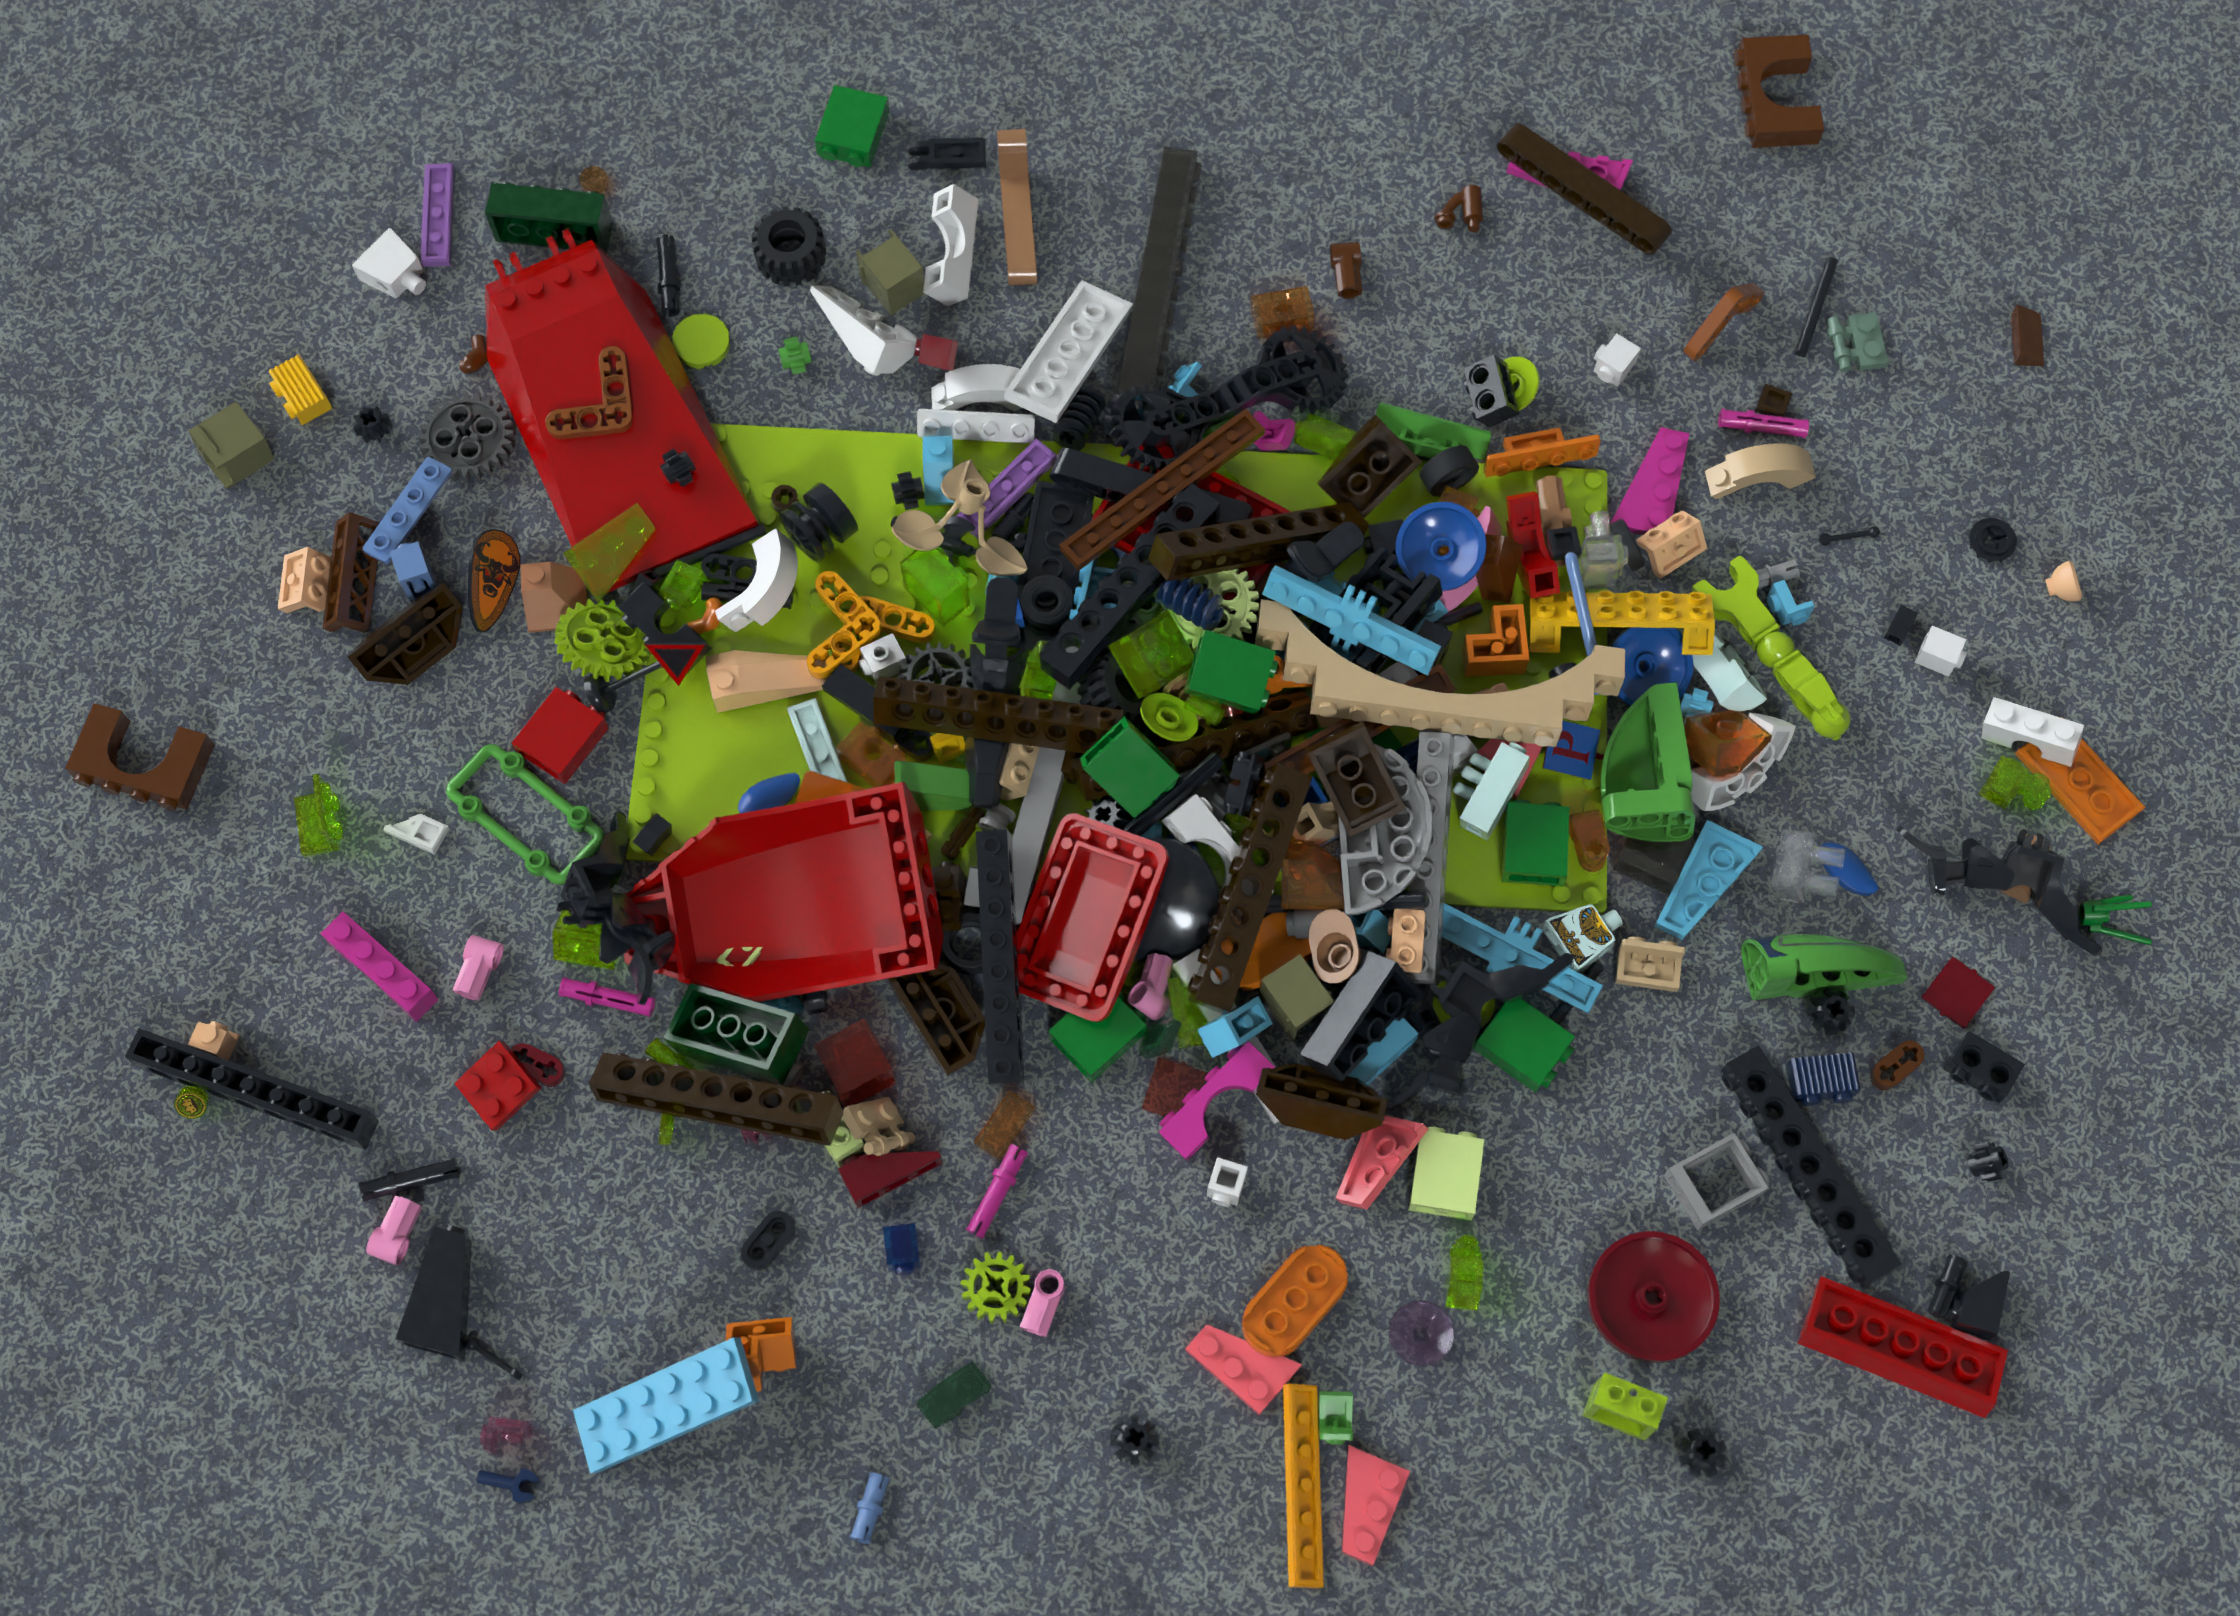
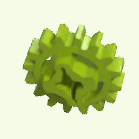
M998 1251L996 1259H991L987 1252L985 1253L984 1262L981 1263L978 1259H973L974 1270L970 1268L964 1270L969 1280H961L960 1284L962 1288L968 1289V1291L962 1293L961 1296L965 1301L971 1300L967 1305V1310L971 1312L977 1309L978 1320L988 1315L990 1324H994L996 1317L1000 1316L1003 1323H1006L1007 1314L1011 1313L1015 1317L1019 1316L1016 1308L1018 1305L1021 1307L1027 1306V1301L1023 1298V1295H1031V1288L1023 1285L1030 1282L1029 1275H1021L1025 1269L1023 1263L1014 1266L1015 1257L1013 1255L1006 1261L1003 1260L1002 1252ZM999 1267L1005 1270L1003 1272L992 1271L990 1268ZM979 1276L982 1281V1288L975 1295L974 1286ZM988 1278L996 1285L1002 1283L1003 1296L995 1290L990 1292ZM1017 1281L1018 1289L1013 1299L1009 1290L1014 1282ZM989 1303L1000 1304L1002 1307L990 1308L986 1305H988Z

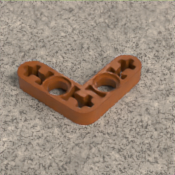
M1755 283L1732 287L1722 297L1687 343L1683 353L1694 362L1697 361L1712 345L1734 315L1751 311L1761 301L1765 292Z
M609 346L603 349L599 355L603 404L552 411L548 414L545 422L547 430L552 437L556 439H570L622 433L631 428L633 424V410L628 365L625 354L620 348ZM615 355L617 360H621L616 362L618 375H612L610 364L606 362L610 361V356ZM619 382L624 385V391L621 395L612 396L608 393V388L612 383ZM619 411L622 412L623 416H627L622 418V423L617 424L615 419H607L608 426H603L604 421L601 413L605 412L607 418L616 417V412ZM587 414L596 415L598 418L597 424L592 428H585L581 424L582 418ZM576 416L575 421L578 429L574 430L572 424H565L562 427L563 430L557 431L556 426L552 425L557 424V419L562 418L564 423H572L571 417Z

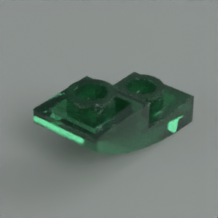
M971 1361L937 1384L920 1398L916 1405L934 1429H937L961 1415L965 1406L989 1393L992 1385L973 1361Z

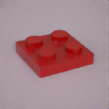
M498 1041L454 1083L487 1126L493 1131H497L542 1088L504 1041Z

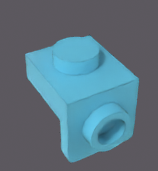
M1785 580L1773 583L1767 596L1769 609L1773 613L1776 612L1782 626L1789 623L1795 626L1806 622L1815 607L1813 601L1796 605Z

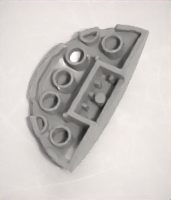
M1376 744L1374 746L1406 810L1349 837L1338 815L1345 915L1347 916L1371 911L1384 905L1398 893H1401L1418 874V870L1428 854L1432 838L1431 805L1421 779L1417 778L1415 773L1409 768L1408 762L1390 748L1385 749Z

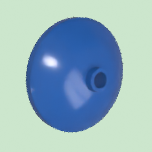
M1434 502L1415 510L1403 522L1396 539V556L1407 578L1413 581L1421 571L1426 573L1427 577L1431 573L1440 579L1442 592L1457 589L1473 579L1484 562L1487 548L1486 536L1479 520L1465 507L1451 502ZM1441 547H1448L1449 551L1446 555L1441 556L1438 554Z
M1629 627L1613 644L1612 647L1625 649V678L1618 698L1629 707L1644 692L1656 684L1677 682L1679 699L1686 692L1693 674V656L1682 655V634L1676 628ZM1641 660L1644 662L1642 670L1639 669V662Z

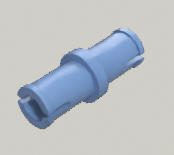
M869 1473L862 1501L859 1500L856 1506L859 1511L852 1534H850L852 1540L858 1539L857 1542L864 1544L871 1543L877 1517L881 1516L883 1512L881 1504L890 1478L887 1476L882 1478V1474Z

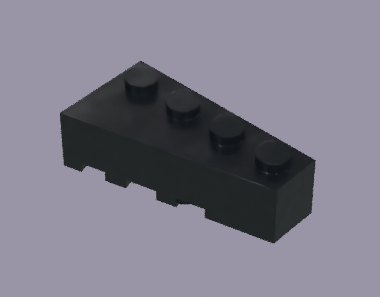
M1368 951L1310 1040L1306 1043L1300 1055L1315 1071L1342 1082L1368 1055V1047L1373 1042H1380L1387 1035L1385 1029L1394 1020L1400 1021L1407 1014L1405 1008L1412 1001L1418 1002L1424 994L1396 961Z

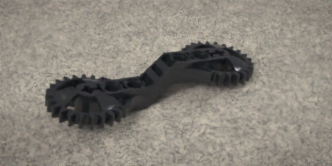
M1292 325L1289 330L1284 326L1279 332L1274 331L1262 345L1263 347L1258 352L1255 366L1246 368L1212 391L1194 397H1187L1178 394L1168 387L1161 393L1158 385H1155L1151 391L1147 384H1144L1140 389L1136 385L1130 391L1126 389L1114 402V407L1109 412L1111 419L1107 422V425L1113 427L1109 436L1118 438L1113 446H1122L1124 450L1120 456L1129 455L1131 457L1130 465L1137 461L1140 463V470L1143 471L1148 466L1150 472L1155 474L1158 469L1161 471L1201 442L1203 434L1210 426L1232 418L1249 407L1269 401L1280 404L1290 411L1299 406L1301 414L1307 409L1311 415H1314L1317 410L1324 413L1327 408L1331 409L1344 395L1343 391L1348 386L1344 381L1349 376L1342 371L1347 365L1338 361L1342 356L1341 353L1334 354L1332 351L1336 346L1335 344L1327 345L1325 343L1326 336H1323L1321 339L1317 338V330L1308 334L1306 326H1303L1300 331H1298L1295 325ZM1294 342L1301 351L1286 355L1283 343ZM1315 378L1319 381L1323 397L1313 398L1305 389ZM1136 401H1146L1152 409L1143 421L1140 420L1135 406ZM1171 444L1174 458L1165 459L1157 449ZM1140 446L1144 447L1143 451L1139 449Z

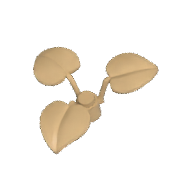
M971 459L952 468L942 479V492L948 499L955 502L939 523L935 524L933 518L922 511L910 510L900 514L891 528L895 537L904 545L919 551H930L938 548L943 543V535L938 530L943 528L958 508L966 515H972L977 512L979 544L982 546L975 555L979 566L987 573L1000 577L1023 574L1028 569L1020 553L1008 541L999 537H991L987 542L985 541L984 511L986 507L982 504L989 499L990 489Z

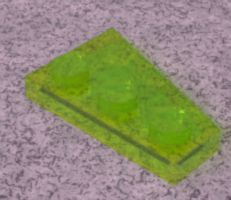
M636 503L563 554L599 604L656 529L639 504Z

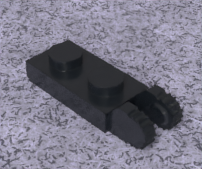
M984 137L929 139V141H914L907 144V152L910 155H926L929 153V156L909 158L907 167L910 170H926L928 168H986V142Z

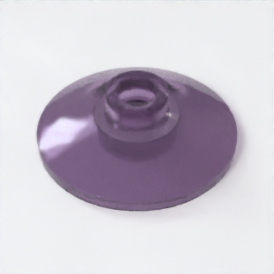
M1412 1301L1400 1307L1393 1315L1389 1325V1340L1395 1353L1405 1362L1416 1366H1429L1442 1360L1450 1351L1454 1340V1328L1450 1317L1440 1306L1429 1301ZM1423 1330L1426 1333V1339L1418 1341L1414 1336V1332Z

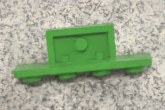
M1382 402L1378 405L1376 415L1416 456L1421 455L1431 459L1448 448L1464 445L1469 448L1474 458L1484 460L1492 435L1490 431Z

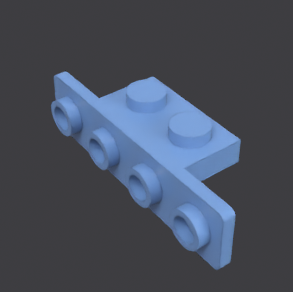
M426 457L363 546L364 553L388 564L392 559L389 551L397 549L399 545L403 544L452 474L451 468L431 457Z

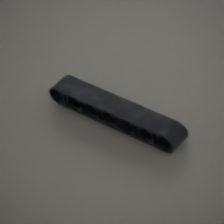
M1062 448L1051 471L1050 479L1060 486L1117 503L1155 474L1074 449ZM1201 489L1220 502V517L1213 525L1252 518L1254 509L1248 503ZM1172 503L1160 512H1158L1156 515L1158 516L1162 511L1167 512V510L1172 506ZM1182 517L1178 520L1182 522H1188L1191 519L1188 517Z

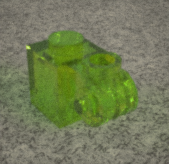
M1038 641L1028 657V667L1024 683V696L1052 700L1057 681L1041 670L1039 656L1041 649L1047 641Z
M2002 755L1993 766L1978 795L2003 809L2007 808L2015 795H2023L2024 805L2028 809L2038 810L2042 808L2051 796L2050 780L2040 773H2034L2033 775L2028 773L2029 770L2024 768L2019 761Z
M1463 1235L1455 1240V1244L1449 1250L1451 1259L1446 1279L1445 1307L1478 1311L1483 1288L1482 1252H1480L1478 1241L1474 1236Z

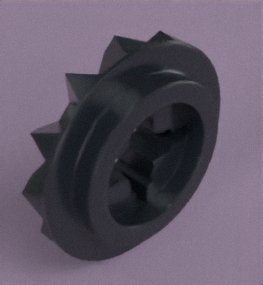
M1986 518L1978 521L1972 527L1968 536L1970 540L1969 549H1973L1976 552L1977 558L1987 559L1988 563L1992 561H1999L2001 563L2006 558L2011 557L2017 546V537L2012 527L1996 518ZM1988 536L1992 539L2000 540L1995 547L1991 543H1984Z

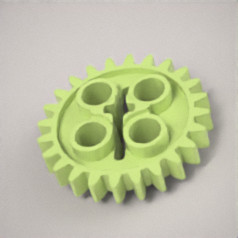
M1239 569L1191 577L1194 581L1193 585L1196 583L1208 585V588L1213 591V597L1216 594H1220L1223 597L1228 592L1237 594L1233 600L1223 599L1221 604L1224 608L1222 619L1226 620L1227 623L1224 627L1215 628L1212 632L1244 641L1242 632L1252 633L1249 623L1258 622L1257 615L1254 612H1258L1260 608L1259 603L1255 602L1259 599L1258 592L1253 591L1256 588L1253 580L1247 581L1249 578L1248 572L1244 571L1238 574ZM1167 609L1161 612L1163 620H1168L1165 623L1166 630H1173V640L1175 641L1182 637V647L1185 648L1192 643L1193 652L1195 653L1200 634L1204 631L1202 627H1197L1192 621H1187L1181 615H1176L1173 610ZM1227 611H1229V612L1236 611V613H1235V614H1230V613H1228Z

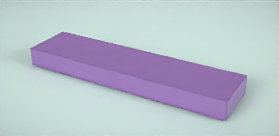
M453 163L425 164L420 261L422 267L451 266L455 175Z
M1037 438L988 484L990 496L982 504L986 507L984 511V532L1055 464L1057 455ZM962 512L958 513L957 517L964 518L975 525V531L970 533L978 539V513L976 512L972 515H966Z

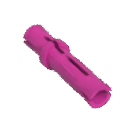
M1721 408L1718 417V427L1741 429L1744 433L1749 434L1751 431L1806 438L1809 430V420L1755 414L1754 410L1739 412Z
M563 977L559 987V996L585 1001V1005L589 1006L598 1004L646 1015L647 1017L652 1016L655 1006V998L648 997L645 1005L637 1004V994L599 986V982L595 981L586 983Z
M1009 1145V1149L1000 1167L994 1169L992 1173L994 1178L965 1229L973 1234L980 1223L981 1225L975 1236L981 1239L985 1238V1234L1010 1186L1015 1185L1017 1181L1015 1176L1028 1156V1153L1021 1149L1016 1159L1013 1160L1019 1148L1015 1145Z

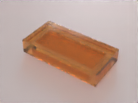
M1009 1090L974 1140V1145L1001 1161L1008 1151L1009 1145L1013 1144L1035 1112V1106Z

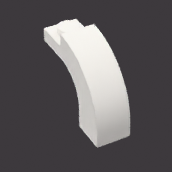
M980 364L945 373L944 382L931 387L932 409L954 411L968 404L989 402L1002 405L1012 411H1017L1022 407L1004 400V395L1020 369L1006 365Z
M774 529L752 544L757 559V569L748 588L715 611L717 619L734 632L746 627L753 621H756L761 626L766 624L779 612L793 589L798 569L796 550L793 541L777 529Z

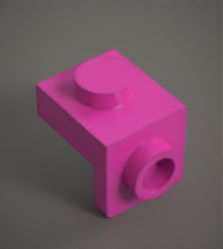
M1256 411L1253 417L1265 428V435L1255 441L1254 444L1262 451L1288 449L1298 425L1292 419L1269 420L1261 411Z

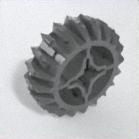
M941 641L938 643L937 648H932V645L928 642L925 651L916 647V657L907 654V664L900 665L899 668L902 674L897 676L898 679L935 684L934 673H936L938 679H941V685L957 687V684H961L960 687L974 688L970 658H965L966 653L963 649L955 653L956 649L953 644L944 649ZM940 664L948 665L953 668H943L942 666H940ZM929 666L928 672L926 674L920 675L919 679L915 680L917 675L924 668Z

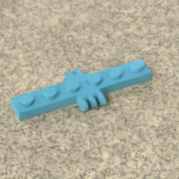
M1276 565L1271 570L1262 595L1329 627V633L1334 635L1331 642L1332 646L1337 647L1340 640L1343 639L1345 643L1342 650L1348 653L1352 644L1357 646L1360 642L1428 676L1441 646L1372 613L1378 599L1377 597L1371 596L1366 604L1363 602L1366 592L1360 590L1355 599L1352 597L1355 587L1349 585L1342 598Z
M1444 903L1442 938L1490 962L1486 969L1487 972L1493 973L1517 965L1543 969L1555 961L1534 950L1542 935V929L1537 927L1530 938L1527 934L1532 924L1525 922L1519 932L1516 928L1519 926L1521 919L1515 916L1506 933L1503 934ZM1568 968L1552 980L1548 987L1541 990L1589 1014L1603 985Z

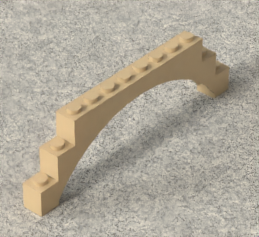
M1261 599L1257 617L1255 645L1270 650L1285 651L1282 680L1300 684H1313L1310 714L1323 717H1338L1359 722L1382 723L1388 726L1412 727L1417 730L1426 729L1451 734L1471 735L1478 738H1493L1508 742L1556 747L1562 731L1563 718L1572 721H1587L1594 704V693L1618 696L1625 678V649L1594 645L1592 653L1578 665L1559 676L1536 685L1492 694L1434 692L1388 680L1343 658L1310 632L1291 611V608L1277 601Z

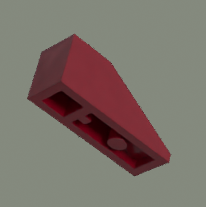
M923 333V339H916L914 356L919 357L918 363L953 371L958 340Z
M938 1151L887 1153L880 1156L865 1154L861 1157L857 1154L842 1162L843 1166L838 1168V1171L858 1209L943 1163Z

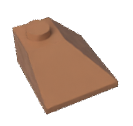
M554 562L520 564L521 592L529 633L556 630L561 614L566 615L568 607L575 610L577 602L586 606L587 585L586 577L582 570Z

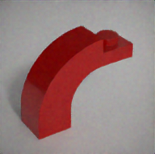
M1532 491L1507 496L1509 521H1506L1508 538L1523 545L1517 574L1525 592L1531 599L1560 593L1558 566L1550 557L1543 537L1538 493Z

